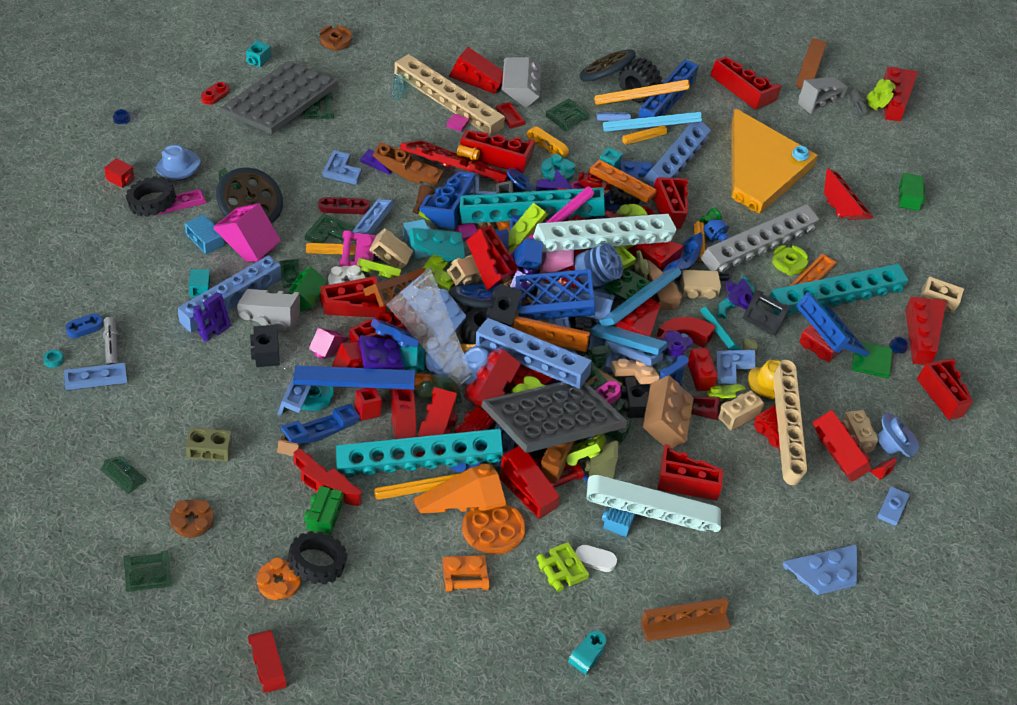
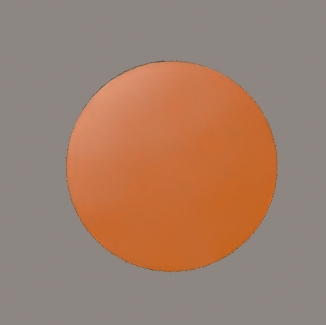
M508 505L479 511V507H473L466 513L463 519L462 532L466 541L476 550L486 554H504L515 549L523 540L525 522L520 512Z

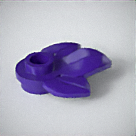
M744 278L740 280L738 285L727 280L726 289L730 293L727 298L735 306H740L747 310L753 299L749 284Z
M672 330L666 332L665 338L659 339L667 342L665 350H668L669 354L673 357L684 355L687 348L693 344V340L690 337H682L679 332Z

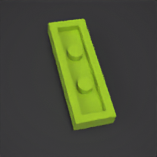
M532 203L509 231V253L530 237L535 231L537 224L542 223L548 216L535 203Z

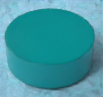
M59 350L47 351L43 356L44 364L52 368L62 365L64 362L63 353Z

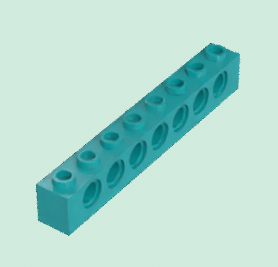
M604 187L592 188L594 195L568 218H572L575 215L580 217L605 216ZM584 189L460 196L462 224L511 221V216L513 215L523 216L532 203H535L548 214L545 219H550Z
M894 264L772 289L769 297L783 305L791 306L787 315L790 316L795 312L801 313L796 306L807 292L811 293L820 304L834 307L843 302L852 303L857 299L863 298V300H867L872 296L879 295L882 297L890 292L900 293L904 290L908 279L900 264ZM771 307L775 315L779 316L781 311Z
M501 429L336 445L337 470L346 477H353L355 474L362 473L373 475L376 472L382 471L394 473L396 470L401 469L414 471L421 467L434 469L441 465L454 467L461 463L475 465L481 461L495 463L501 460L503 456ZM480 445H485L487 447L483 451L477 450V448ZM460 447L466 448V451L463 453L456 452ZM440 449H443V450L446 451V452H445L444 454H442V455H437V454H436V452H437L438 450H440ZM420 451L425 452L422 457L415 456ZM397 454H404L403 458L395 459ZM377 456H384L381 461L374 460ZM363 458L362 462L354 463L355 459Z

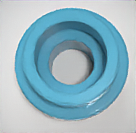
M797 146L793 150L792 156L798 161H804L808 159L809 152L805 146Z

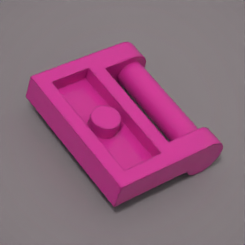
M343 231L344 244L339 267L357 266L358 258L373 262L374 254L369 249L376 235ZM351 241H357L354 261L349 260Z

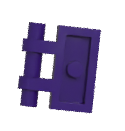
M218 292L203 302L205 309L201 310L199 305L193 307V317L198 323V333L202 336L203 341L210 340L209 334L211 332L218 336L231 326L223 296ZM208 318L209 323L206 325L205 319Z

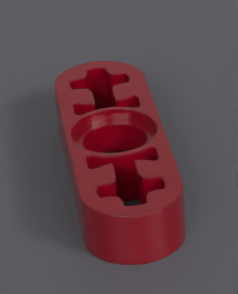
M323 197L318 201V209L322 213L363 215L369 211L370 202L363 198ZM341 205H347L348 207H347V208H341L340 206H341Z

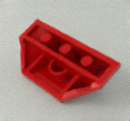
M828 168L826 170L824 195L828 199L827 203L836 209L835 213L842 219H872L874 216L841 175Z

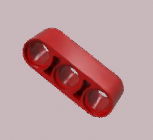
M271 629L248 635L249 645L252 646L254 663L257 664L259 681L263 686L262 692L267 693L286 688L283 668Z

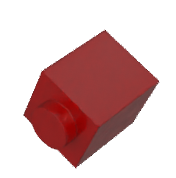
M117 158L104 167L106 180L121 188L131 184L134 180L133 166Z
M376 388L356 390L354 407L360 415L361 421L380 417L382 400Z

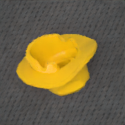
M770 359L763 367L751 369L748 375V383L751 389L759 395L775 399L773 374L781 361Z

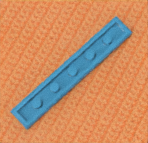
M679 267L665 271L599 320L601 326L614 325L681 275Z

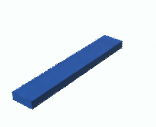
M295 365L293 384L414 390L415 370Z

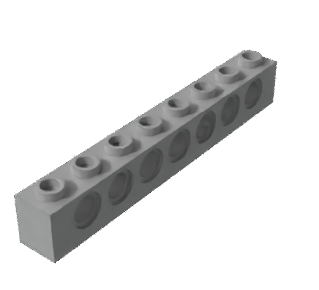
M807 204L708 247L701 260L710 271L723 273L731 266L736 267L744 260L749 261L757 254L759 256L764 254L768 249L773 250L782 243H788L793 238L798 239L805 232L811 233L815 230V225L820 219Z

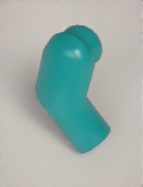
M727 297L717 306L718 318L726 319L727 309L736 307Z

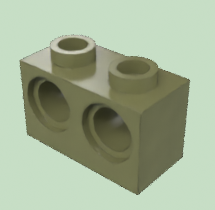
M190 427L186 443L187 458L228 462L232 445L231 431Z

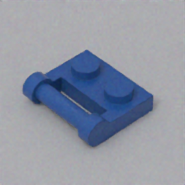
M684 355L678 356L677 362L662 369L660 379L670 375L682 386L684 369L688 365L689 359Z

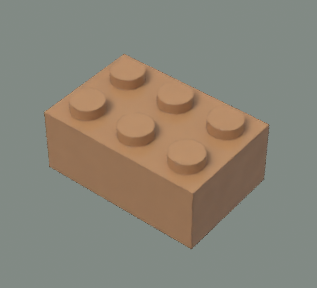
M670 375L651 383L643 428L663 446L667 444L672 449L687 442L694 398Z

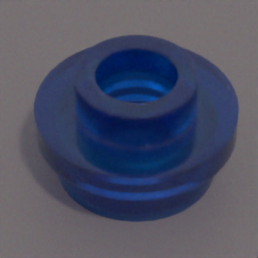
M124 109L116 110L113 115V121L116 124H126L130 121V114Z
M895 337L889 343L890 348L895 353H905L908 349V342L902 337Z

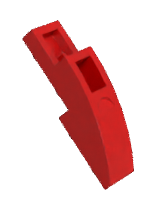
M389 389L394 439L416 437V412L413 389Z
M300 448L293 452L294 464L301 470V481L316 492H318L320 486L330 488L331 490H340L344 493L343 503L354 506L361 505V490L356 485L353 486L344 474L339 473L334 468L327 472L322 465H318L309 453H305Z

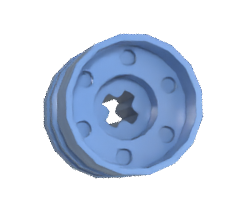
M602 243L593 247L592 250H586L575 257V270L591 269L593 289L619 279L622 276V261L616 249L609 243ZM588 275L578 277L583 285L588 280Z

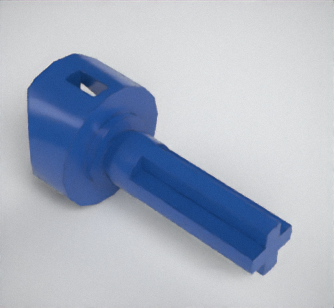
M711 220L703 228L705 236L711 242L716 240L722 242L730 238L727 234L729 226L724 220Z

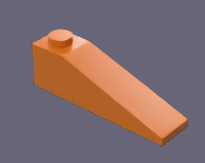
M491 463L471 467L413 499L420 513L446 512L452 508L467 511V508L479 507V511L506 506L498 473Z

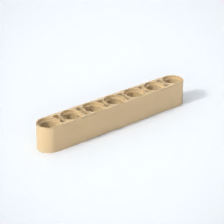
M782 360L773 374L783 479L787 484L797 485L807 472L797 371L792 361Z

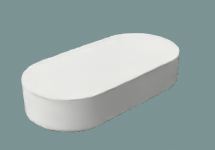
M582 545L576 549V555L586 567L603 572H610L616 567L617 558L610 551L589 545Z

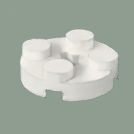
M356 265L336 266L331 269V273L328 276V285L345 282L343 281L344 279H349L350 281L363 279L365 275L361 272L360 267Z

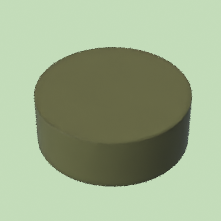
M746 338L743 342V349L755 350L756 356L758 352L757 341L754 338Z

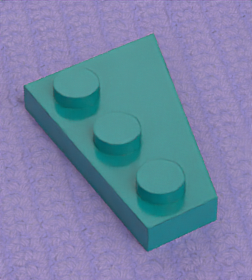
M421 228L410 229L409 234L412 248L430 255H438L447 262L450 260L454 261L457 258H465L461 232Z

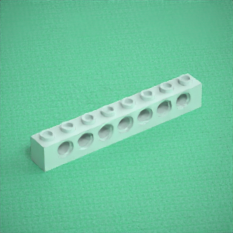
M669 214L538 223L533 237L537 242L543 243L542 252L588 249L602 243H609L612 246L671 242L676 227Z

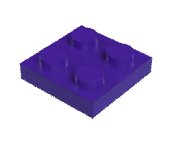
M360 336L358 342L364 368L403 370L404 365L398 341L372 336Z

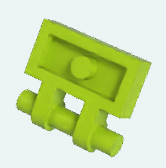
M569 542L551 548L549 551L550 557L547 559L544 554H539L536 557L539 562V568L542 572L546 573L549 584L554 586L557 592L564 589L561 583L566 580L569 586L587 580L589 577V573ZM557 566L560 572L555 573L552 567Z

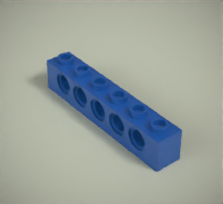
M684 59L662 84L689 80L691 86L696 80L699 65ZM686 90L650 96L640 107L638 118L664 116Z

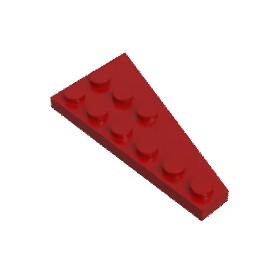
M421 139L402 142L399 148L400 150L426 157V159L442 162L441 164L447 167L455 166L477 173L482 177L493 178L498 183L510 180L505 171L476 160L471 161L470 158L458 156L455 152Z

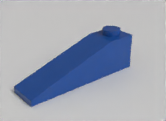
M458 171L446 181L447 184L442 188L438 187L435 194L425 197L419 207L420 211L437 227L456 229L461 220L460 196L470 194L476 174Z

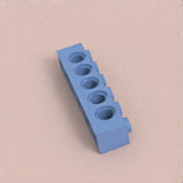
M702 121L690 123L643 179L653 187L657 177L676 178L680 173L678 169L681 171L687 165L685 161L689 162L695 155L694 153L702 147L709 138L707 134L711 129Z
M269 255L178 307L179 322L190 332L197 330L199 326L193 317L194 306L199 305L201 310L205 309L203 302L218 292L222 294L226 309L229 311L237 306L247 289L264 290L280 281L281 265Z
M487 318L476 331V346L490 352L496 349H504L519 361L521 365L578 389L581 388L590 375L592 360L498 321Z

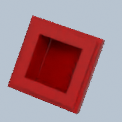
M892 458L883 461L870 470V472L879 480H882L893 471L897 459Z

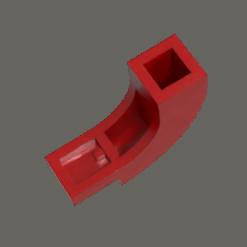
M692 317L674 318L666 321L658 328L656 339L665 338L666 332L672 330L679 332L681 335L682 333L688 335L694 344L705 348L713 338L716 326Z

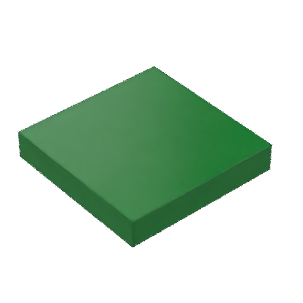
M861 342L869 351V354L865 357L853 352L851 370L889 379L892 348Z

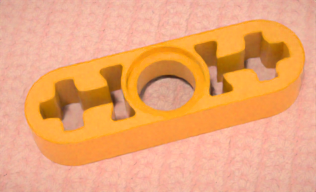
M534 126L527 131L528 139L535 140V144L541 148L544 147L552 155L559 154L563 158L568 156V147L541 128Z

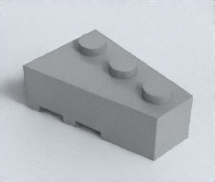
M835 77L804 80L798 104L807 112L813 114L844 99L848 87Z
M247 289L237 304L238 316L244 320L258 322L262 326L277 324V330L291 333L300 318V292L285 294L284 291L269 293L268 290Z

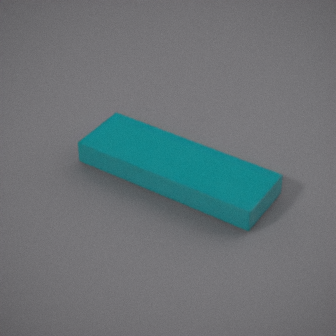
M704 306L700 312L710 324L716 326L715 331L730 350H742L715 314Z

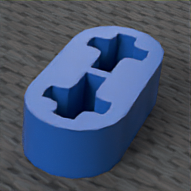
M90 314L68 322L66 324L67 335L71 338H78L100 330L103 327L102 317L98 314Z

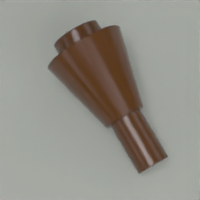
M428 185L419 187L416 205L412 212L419 214V207L425 197L435 194L432 187Z

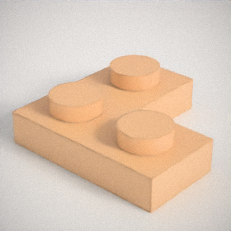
M619 359L618 361H611L610 368L615 376H635L640 384H651L659 380V375L653 366H647L645 363L637 360Z

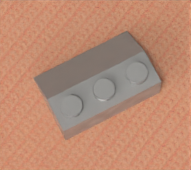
M529 57L505 58L502 91L524 107H528L540 97V64Z

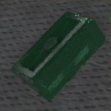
M121 456L106 459L101 468V471L127 494L147 481L143 475Z

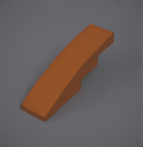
M815 38L811 39L795 87L802 88L804 80L815 79L826 47V41Z

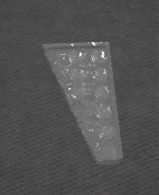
M428 268L386 305L407 330L419 340L420 345L453 383L459 387L473 374L462 350L432 269Z

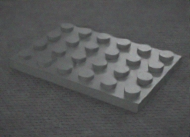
M287 61L220 107L221 112L273 134L338 86V80Z
M586 381L580 389L560 382L485 399L482 402V408L526 453L623 429L627 425V420Z

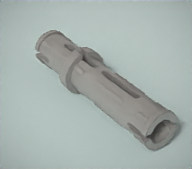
M106 317L104 319L105 331L103 332L106 365L118 364L117 340L119 333L116 330V318Z

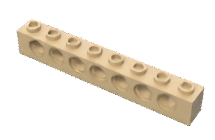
M408 54L395 62L394 74L453 113L468 118L469 123L482 132L492 136L504 128L505 116Z

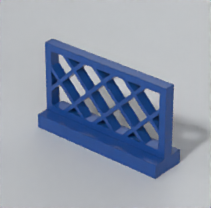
M591 269L516 276V289L521 290L523 293L518 303L519 317L532 320H546L595 315ZM588 275V280L584 285L576 281L579 276ZM566 277L570 281L563 287L557 281L560 278ZM543 279L551 282L546 288L538 284ZM529 281L532 285L525 290L520 286V282ZM573 283L580 288L575 294L567 290ZM554 285L561 289L556 296L549 292ZM535 287L542 291L537 298L530 294ZM584 290L590 295V300H581L578 296ZM564 292L572 297L568 302H562L559 299ZM545 294L552 298L547 304L539 301ZM526 296L533 300L530 305L522 306V300Z
M807 292L796 307L832 350L839 353L844 348L867 357L869 351L831 308L820 304L811 293Z

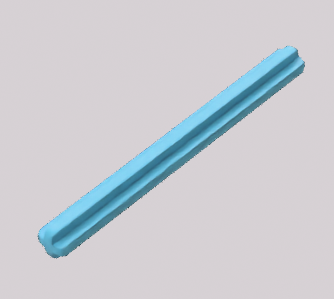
M701 112L609 121L603 123V130L608 132L701 122L702 114Z

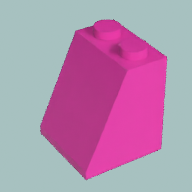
M260 203L234 209L213 227L247 262H258L265 258L264 255L267 252L273 251L276 248L275 245L281 241Z

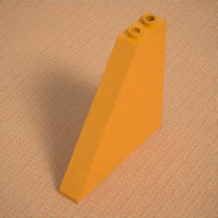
M735 109L731 121L732 198L736 202L747 206L751 211L761 214L815 166L818 155L808 150L809 157L807 160H796L792 156V152L797 146H801L800 144L742 111Z

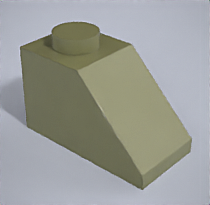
M613 441L603 446L601 451H599V455L590 458V460L586 459L585 472H589L588 478L593 475H600L613 479L618 460V441Z

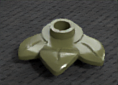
M637 250L635 263L631 265L632 271L647 279V275L650 274L649 263L646 259H643L641 251Z

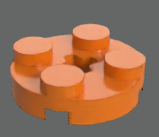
M273 558L259 570L257 585L265 597L273 600L289 598L299 590L301 577L293 574V569L290 570L289 562L286 560ZM275 577H283L284 582L279 581L275 583Z

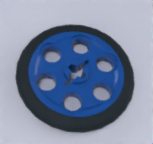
M482 283L461 284L450 288L448 293L457 303L471 307L488 308L489 306L493 307L494 300H491L494 289L498 290L499 286L487 290ZM504 304L498 305L499 308L506 307Z

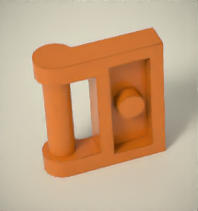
M485 555L443 557L445 592L452 591V589L468 588L489 590ZM481 577V579L452 581V578Z

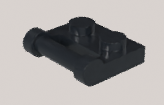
M757 290L742 319L776 335L791 306L783 305L764 295L762 291ZM761 301L781 311L779 316L757 306L758 302Z

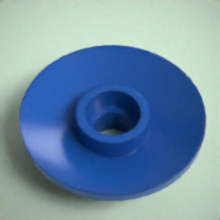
M513 168L507 170V174L513 181L516 190L536 191V186L530 185V179L523 173Z

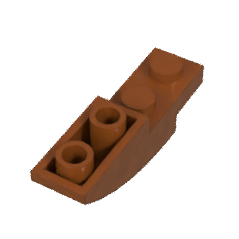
M382 142L378 144L373 153V156L388 169L412 182L420 184L423 181L437 187L443 176L444 170L412 159V153Z

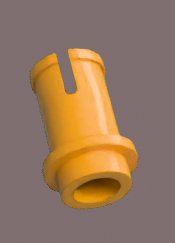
M459 145L457 155L474 161L478 160L480 150H477L476 147L469 148Z

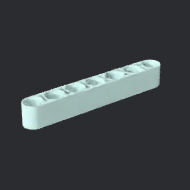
M593 475L588 478L587 500L590 502L700 531L714 530V532H718L721 529V509L717 506L600 475Z

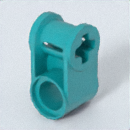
M600 631L590 632L572 652L568 663L583 674L588 675L587 671L590 667L593 668L597 660L604 652L606 644L605 635Z

